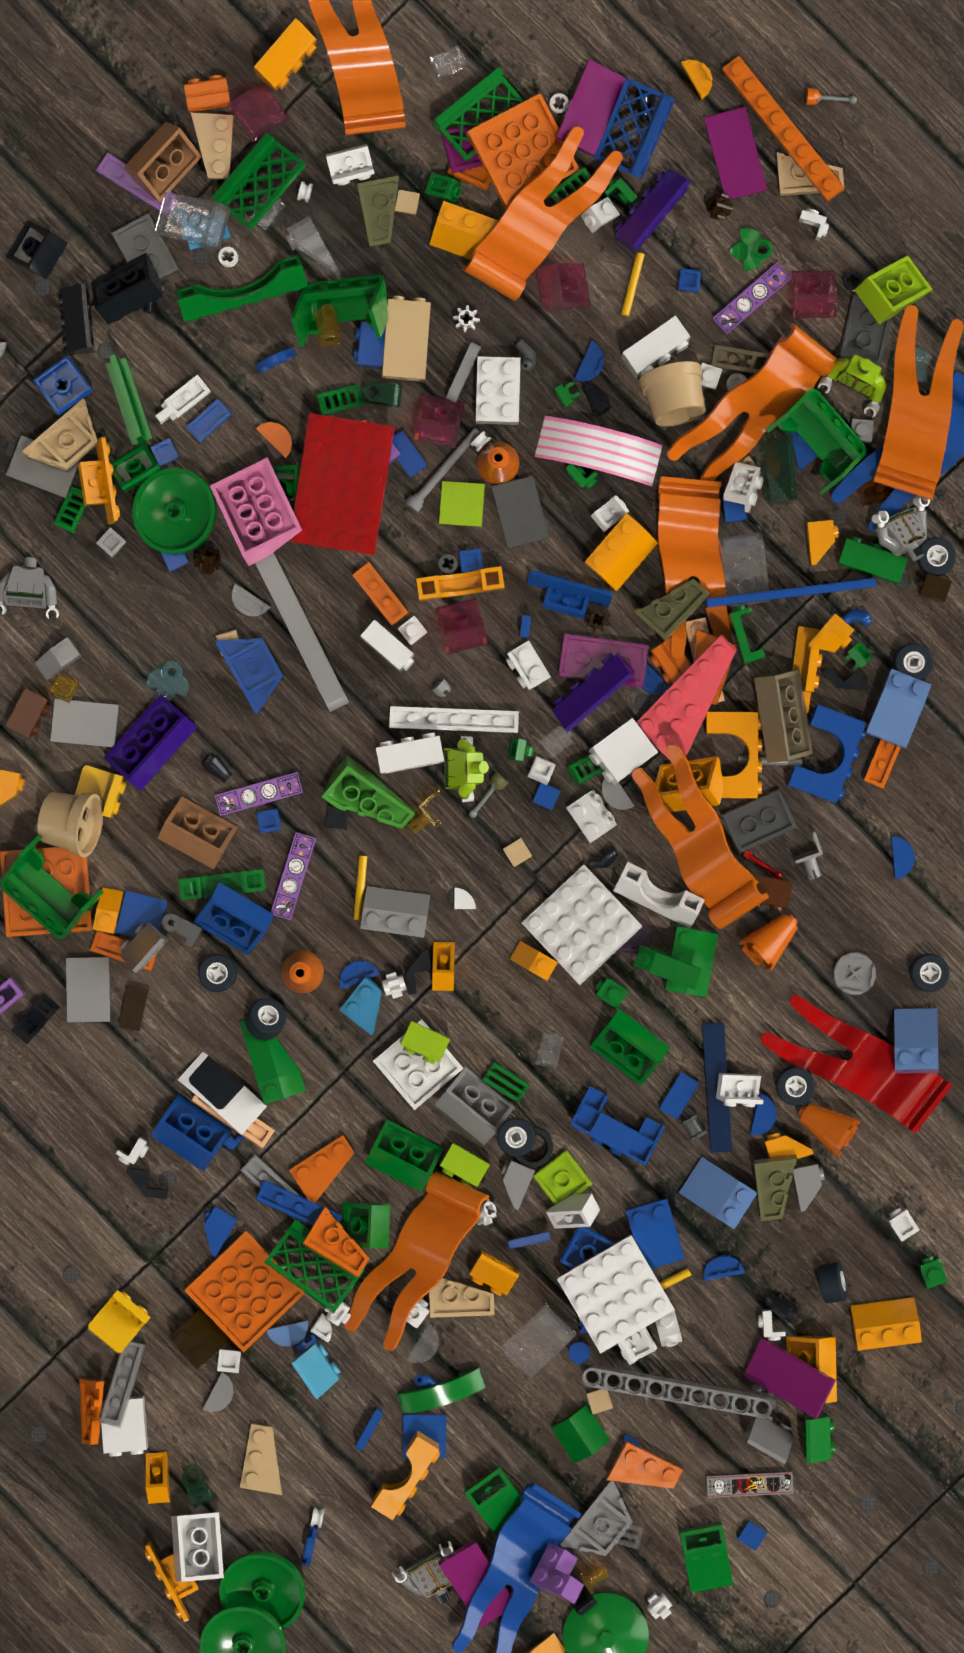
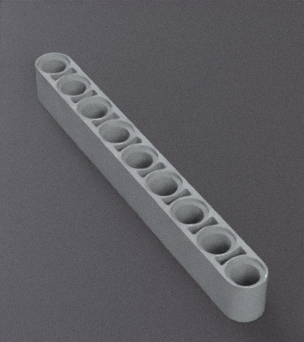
M273 552L270 556L255 564L329 711L332 712L348 704L349 701Z
M600 1365L588 1366L582 1376L583 1382L593 1388L753 1417H768L773 1408L771 1398L766 1395ZM595 1371L598 1374V1380H590L587 1373ZM616 1375L619 1377L620 1383L613 1385L609 1382L608 1377ZM638 1379L641 1387L633 1388L630 1385V1380ZM654 1382L659 1383L662 1386V1391L654 1392L651 1389V1384ZM675 1386L681 1387L683 1395H674L672 1388ZM701 1390L705 1398L697 1400L693 1392ZM722 1394L725 1396L726 1402L719 1404L715 1401L714 1396ZM744 1398L747 1401V1406L744 1408L738 1407L736 1400ZM759 1402H766L769 1409L767 1411H760L757 1404Z

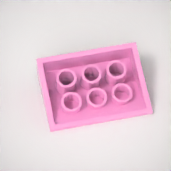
M268 457L210 485L248 566L270 556L302 531Z

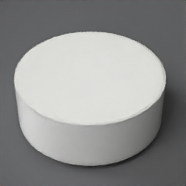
M740 373L732 374L726 383L727 390H731L736 385L747 380V378Z

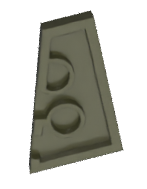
M399 175L357 184L370 248L391 244Z
M692 579L672 590L668 595L652 601L648 606L642 609L639 608L634 613L664 641H667L710 594L697 581Z
M797 1155L754 1160L761 1221L783 1218Z

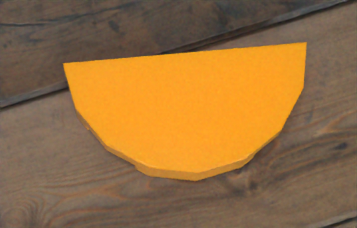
M688 59L682 61L680 64L699 97L703 100L712 88L713 77L710 69L704 63L697 60Z

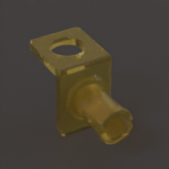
M329 304L323 305L321 310L314 311L319 332L320 348L339 345L341 340V331L335 308ZM329 337H334V338H335V339L332 340V341H324L325 339H327V338H329Z
M440 789L418 806L421 814L407 824L409 829L418 824L412 830L415 835L429 823L433 824L436 829L441 826V823L426 806L429 801L441 792Z
M603 1564L588 1575L582 1571L578 1573L591 1595L594 1594V1586L610 1576Z

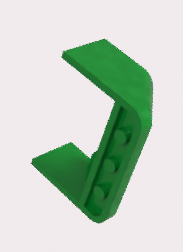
M369 275L312 282L307 287H304L291 316L300 347H304L310 334H322L329 323L366 319L368 326L374 328L376 337L381 338L388 321L384 277L382 275Z
M814 388L804 393L766 428L768 433L776 426L781 431L789 434L796 430L822 460V464L819 466L820 476L827 483L819 491L821 495L841 481L866 454L864 443L824 396Z
M38 835L17 856L1 879L0 886L10 898L58 939H64L95 905L103 891L100 889L91 898L89 894L81 891L73 896L42 868L45 864L44 856L35 848L42 839Z

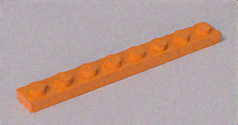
M736 57L724 66L722 72L825 201L829 202L842 192L845 187L741 57Z

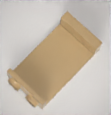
M392 296V299L387 300L388 321L385 330L381 378L419 382L425 380L431 302H426L424 298H413V301L404 300L402 296Z

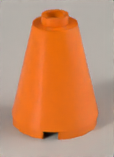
M505 442L487 444L482 448L477 458L478 471L482 478L489 483H507L515 477L519 469L520 462L516 450ZM501 457L502 460L497 462L494 458Z
M781 914L744 937L739 942V945H744L742 951L756 966L762 964L765 966L763 970L770 972L797 931L798 927L796 924L798 922L791 914Z
M296 951L290 954L284 960L281 967V977L288 989L296 993H309L315 990L323 979L324 970L320 959L308 951ZM298 969L304 970L303 977L297 976Z
M812 1103L808 1106L804 1104L798 1113V1116H800L799 1121L836 1157L843 1153L840 1151L842 1146L847 1147L858 1128L856 1125L860 1123L856 1118Z

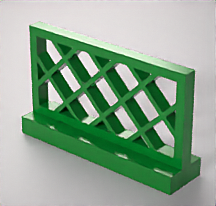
M499 67L440 114L432 123L433 128L441 132L465 162L471 159L476 152L473 148V151L467 155L461 148L462 141L470 142L468 137H462L463 126L476 127L480 125L478 124L479 113L491 114L490 119L494 118V115L503 113L501 111H494L495 100L506 101V111L509 110L510 102L518 104L524 102L504 78V73ZM502 84L507 89V97L495 96L496 87ZM480 100H492L491 110L479 109ZM464 113H476L475 123L463 122ZM450 125L460 126L459 136H451L446 128Z
M266 132L211 198L220 208L252 230L307 165ZM278 148L282 153V159L272 160L271 155ZM295 161L298 164L293 171L286 172V163ZM282 164V173L272 174V165ZM268 166V175L258 177V170L261 167ZM282 178L283 183L280 187L272 188V179ZM268 180V189L258 191V182ZM254 182V191L244 193L246 184ZM268 194L269 200L265 204H259L258 196ZM254 196V205L244 207V198ZM240 199V208L231 209L228 207L233 200ZM255 210V216L250 222H247L244 212Z
M115 354L109 356L111 362L107 363L106 367L132 446L153 440L127 358L118 359Z
M295 1219L264 1263L334 1314L365 1270L363 1269L357 1278L303 1245L310 1229ZM288 1236L296 1240L298 1248H286L285 1240ZM310 1250L314 1253L315 1261L304 1262L302 1251ZM298 1252L300 1263L289 1264L288 1253ZM284 1254L286 1265L278 1266L272 1261L274 1255ZM320 1264H329L332 1274L322 1275ZM316 1265L318 1276L307 1277L305 1266ZM301 1266L303 1278L293 1277L290 1268ZM345 1276L351 1282L348 1287L339 1288L337 1277ZM333 1277L335 1288L324 1290L322 1279ZM318 1279L320 1290L312 1291L309 1288L308 1280ZM336 1292L337 1302L334 1306L326 1301L325 1293Z

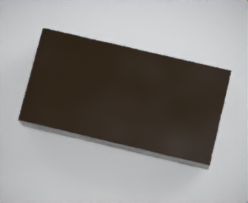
M133 985L127 986L118 1027L140 1031L149 989Z

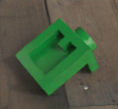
M431 173L425 194L456 204L457 199L461 195L462 184L454 178Z
M621 178L617 181L613 179L609 182L604 193L606 197H609L617 190L619 192L617 196L624 204L628 202L632 205L638 199L637 195Z
M570 464L565 468L566 473L581 490L585 487L589 489L597 482L595 478L598 476V473L596 471L585 479L586 473L580 466Z
M608 977L605 980L601 978L595 987V990H597L595 995L616 1009L629 992Z
M930 1255L921 1259L922 1263H919L918 1266L927 1289L948 1282L939 1257L934 1258V1255Z

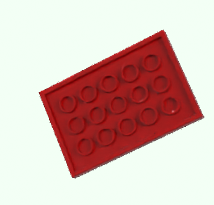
M309 413L294 514L302 531L291 538L289 542L375 555L395 431L394 426Z

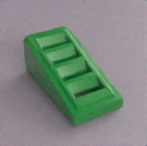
M585 167L574 173L549 194L555 203L562 200L557 194L561 191L564 197H567L569 194L565 187L568 186L573 193L576 189L572 182L575 181L581 187L583 183L579 177L582 176L585 181L591 177Z
M358 384L317 395L321 413L324 416L364 405ZM351 391H354L355 403H352L349 393ZM345 393L347 405H344L341 394ZM333 396H337L339 407L335 406ZM326 398H329L331 409H327Z
M71 486L54 525L75 534L87 506H84V501L81 502L72 498L73 494L83 498L82 490ZM72 502L81 507L78 510L69 506V503ZM66 510L76 513V517L66 514ZM63 517L73 521V524L70 525L63 522Z
M589 755L566 767L575 786L604 772L599 765H597L598 770H595ZM583 763L587 765L590 774L586 772ZM576 767H578L583 778L580 777L579 773L576 770Z

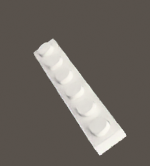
M390 706L389 728L518 733L519 711Z

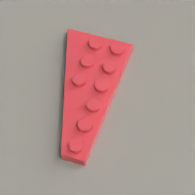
M723 635L636 722L647 738L668 759L666 748L672 743L678 745L685 756H687L737 651Z

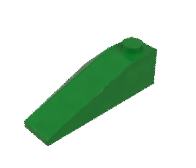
M245 1020L241 1021V1029L264 1105L306 1091L299 1068L277 1038L266 1041L259 1040L248 1032Z

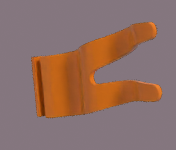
M308 0L334 72L343 111L346 136L406 128L403 100L394 63L371 0H352L359 34L356 36L348 35L329 0Z
M575 126L571 128L552 162L513 198L496 225L476 246L471 254L473 255L471 261L462 270L512 301H516L526 286L527 278L546 258L566 227L587 210L605 191L623 159L622 154L619 151L610 152L593 175L581 187L553 206L547 207L544 204L545 198L565 176L584 135L581 127Z
M909 305L905 309L897 338L892 404L883 451L873 482L932 500L941 474L952 411L953 371L964 324L959 319L951 322L937 359L930 393L928 396H922L918 389L915 364V340L919 311L916 306Z
M791 323L789 326L791 328L790 334L785 338L780 337L760 370L749 379L729 390L703 421L681 435L668 449V458L672 461L678 460L690 448L709 440L723 431L740 413L747 412L749 415L748 419L745 421L737 438L721 455L716 457L707 466L700 477V480L715 481L723 471L745 457L766 432V428L804 393L814 388L820 376H826L834 369L837 358L796 324Z
M660 477L658 486V545L664 572L666 595L687 583L689 578L695 577L699 580L700 585L709 592L710 596L708 598L726 596L724 572L718 543L719 491L722 482ZM727 605L705 608L713 635L718 637L723 635L727 640L732 641ZM686 621L671 635L670 654L674 659H681L684 656L687 637Z
M672 743L667 746L666 753L674 767L678 791L683 805L695 824L694 831H689L670 813L662 801L655 783L642 768H636L632 772V777L643 793L646 806L655 825L667 838L675 852L685 884L694 895L705 899L704 904L710 909L708 914L711 922L717 928L723 929L767 900L769 896L767 893L761 894L758 891V881L733 856L717 813L700 792L685 754L678 745Z
M438 1171L430 1176L426 1185L427 1195L408 1217L392 1252L380 1265L369 1273L359 1286L349 1312L351 1317L344 1324L347 1331H355L365 1318L378 1294L411 1268L414 1269L416 1275L402 1290L393 1307L389 1328L383 1342L384 1349L388 1351L396 1349L411 1311L443 1278L458 1245L478 1222L482 1214L480 1211L481 1204L485 1200L488 1201L490 1197Z

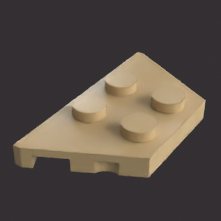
M81 399L22 451V454L25 457L64 471L72 467L98 444L85 400Z

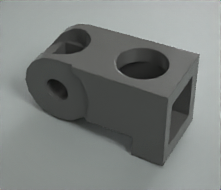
M167 914L162 920V926L166 931L176 932L186 937L187 940L184 944L194 948L203 928L176 914Z

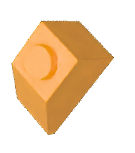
M833 520L807 522L806 524L810 567L818 563L833 545L835 538H838V526L834 525Z
M835 613L808 645L811 648L836 652L840 646L844 649L852 639L849 636L854 629Z
M0 770V807L18 796L19 791H23L25 779H22V774Z
M103 887V894L100 896L96 909L93 930L116 934L124 891Z
M522 941L519 942L510 958L513 962L548 981L558 963Z
M433 942L432 991H454L455 942Z
M780 1132L767 1136L768 1139L764 1140L769 1158L797 1155V1159L814 1154L811 1148L784 1134L780 1135Z
M167 1452L146 1453V1493L148 1504L170 1502Z

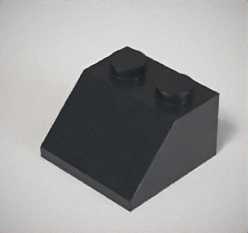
M27 221L6 258L46 280L52 273L59 257L64 253L68 243L53 232Z

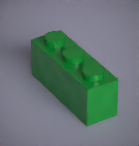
M851 536V539L847 538L844 541L837 562L838 565L897 585L900 583L908 558L903 557L904 554L895 556L892 552L884 551V547L872 543L869 546L863 544L864 540Z

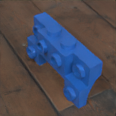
M589 1086L570 1125L592 1136L590 1140L599 1146H602L604 1143L611 1147L609 1151L618 1156H621L623 1153L646 1166L665 1127L646 1117L639 1131L630 1128L601 1112L609 1096Z

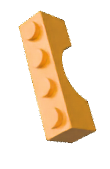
M501 566L453 575L416 578L420 602L504 590Z
M417 1430L406 1447V1455L412 1465L409 1475L399 1483H382L371 1500V1507L391 1520L396 1515L400 1516L406 1505L404 1503L407 1498L411 1499L417 1490L416 1484L419 1480L423 1481L429 1472L428 1466L431 1462L435 1463L441 1453L439 1452V1443Z

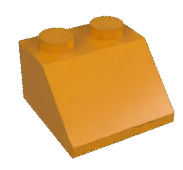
M482 1250L469 1272V1275L472 1276V1281L481 1286L483 1283L491 1286L490 1291L499 1296L502 1293L507 1295L520 1275L517 1269Z

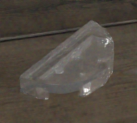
M430 1323L408 1355L407 1361L421 1363L430 1360L436 1354L439 1346V1336L436 1329Z

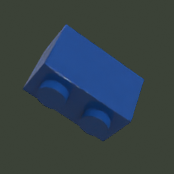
M361 322V327H357L356 340L360 341L359 348H355L354 361H358V367L383 368L386 326L381 338L376 337L374 328L368 326L367 322Z

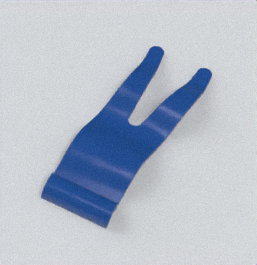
M959 371L953 375L951 419L940 476L964 455V375ZM883 446L864 459L838 485L831 494V500L834 503H842L858 488L875 477ZM894 489L875 514H878L879 511H886L889 517H891L915 495ZM871 520L868 524L869 531L876 533L875 529L878 524L873 523Z
M534 1482L527 1484L520 1495L521 1503L505 1520L497 1534L488 1569L471 1596L461 1629L452 1643V1648L457 1653L463 1652L472 1641L485 1610L506 1585H511L513 1590L500 1619L494 1653H511L517 1631L538 1595L539 1588L529 1581L548 1543L559 1546L572 1529L570 1528L572 1519L575 1517L579 1519L581 1515L579 1511Z

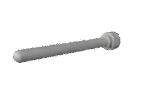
M473 429L417 494L414 493L413 496L410 495L406 499L405 503L417 513L423 507V499L480 434L479 430Z

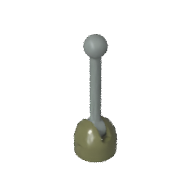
M495 772L490 779V790L475 809L469 811V816L475 818L478 810L493 791L502 790L509 781L498 772Z

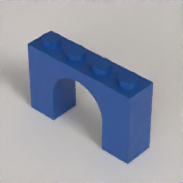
M815 705L808 725L830 733L838 740L841 746L840 762L836 768L825 774H819L793 765L786 786L832 803H837L838 800L841 801L845 792V788H842L845 780H849L852 773V768H850L851 762L857 759L860 748H857L858 743L866 735V722L821 705Z

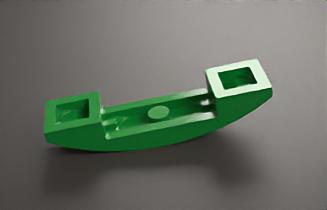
M264 869L178 879L181 901L208 898L219 882L238 894L266 890Z
M479 1367L458 1373V1377L421 1389L414 1387L397 1393L403 1414L441 1407L484 1389L485 1384Z

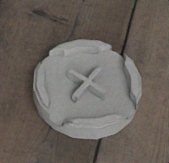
M858 952L847 953L841 956L833 969V979L837 987L850 995H860L868 991L873 986L876 978V968L873 962L866 955Z

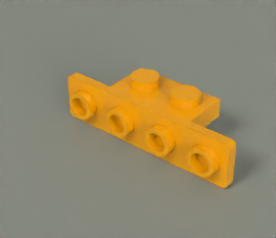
M100 437L97 439L98 444L96 445L98 461L78 463L84 506L105 504L109 525L118 521L120 512L118 505L115 503L116 487L112 484L113 466L109 463L108 458L110 446L106 442L105 437Z
M800 626L797 628L792 670L800 669L806 713H808L811 693L819 685V676L816 675L817 667H821L822 654H819V649L811 648L808 645L819 632V629Z
M151 1541L147 1542L144 1553L148 1561H153L156 1566L154 1572L159 1581L163 1580L166 1586L164 1591L168 1599H173L176 1605L174 1607L176 1615L179 1619L183 1618L184 1622L189 1621L190 1615L181 1598L198 1590L197 1582H176L174 1553L160 1560Z

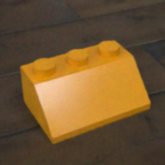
M297 18L293 20L254 66L256 76L275 92L287 85L290 74L298 72L303 65L302 60L306 56L310 57L317 49V46H315L317 44L316 38Z
M443 201L429 245L471 260L473 256L471 254L476 246L492 230L498 220Z
M626 513L584 564L617 592L658 542Z
M718 756L689 760L694 780L704 798L711 806L720 805L724 787ZM672 763L660 765L655 785L662 801L670 812L686 810L678 791Z
M914 1297L850 1305L855 1347L858 1351L922 1342Z
M786 1336L787 1352L836 1380V1337ZM835 1381L825 1403L837 1402V1381Z

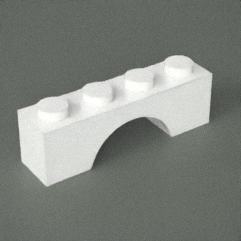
M627 862L613 890L689 929L696 920L705 899L686 890L680 893H669L657 888L649 880L646 870Z

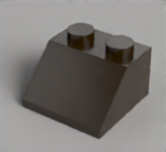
M201 1308L169 1335L172 1342L196 1370L230 1340Z

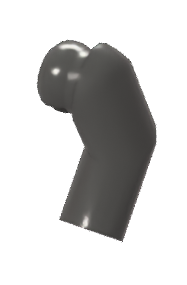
M521 339L515 347L523 354L521 368L524 371H530L536 364V352Z

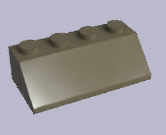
M800 669L754 678L767 763L790 761L813 754Z

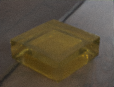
M59 675L50 691V695L70 703L79 688V683Z

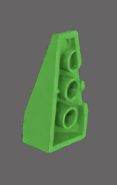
M348 755L334 770L321 795L323 799L340 810L353 811L360 816H369L377 819L379 822L401 829L416 813L365 767Z

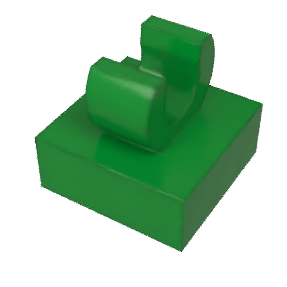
M573 382L568 383L565 388L561 384L554 389L565 409L573 405L572 399H576L580 395L579 391L575 394L569 393V388L574 386Z
M859 641L847 652L848 655L845 657V661L853 658L856 664L852 669L856 670L859 666L861 668L864 667L874 656Z
M511 738L508 759L523 761L524 756L533 757L534 748L526 747L527 740Z

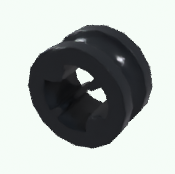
M856 271L848 272L843 278V286L850 292H855L854 290L862 283V276ZM850 276H854V279L859 281V283L856 282L855 287H852L851 283H847Z

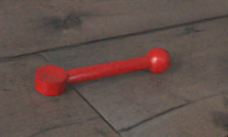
M751 851L744 852V858L753 860L774 874L776 879L782 878L781 871H775L754 857Z

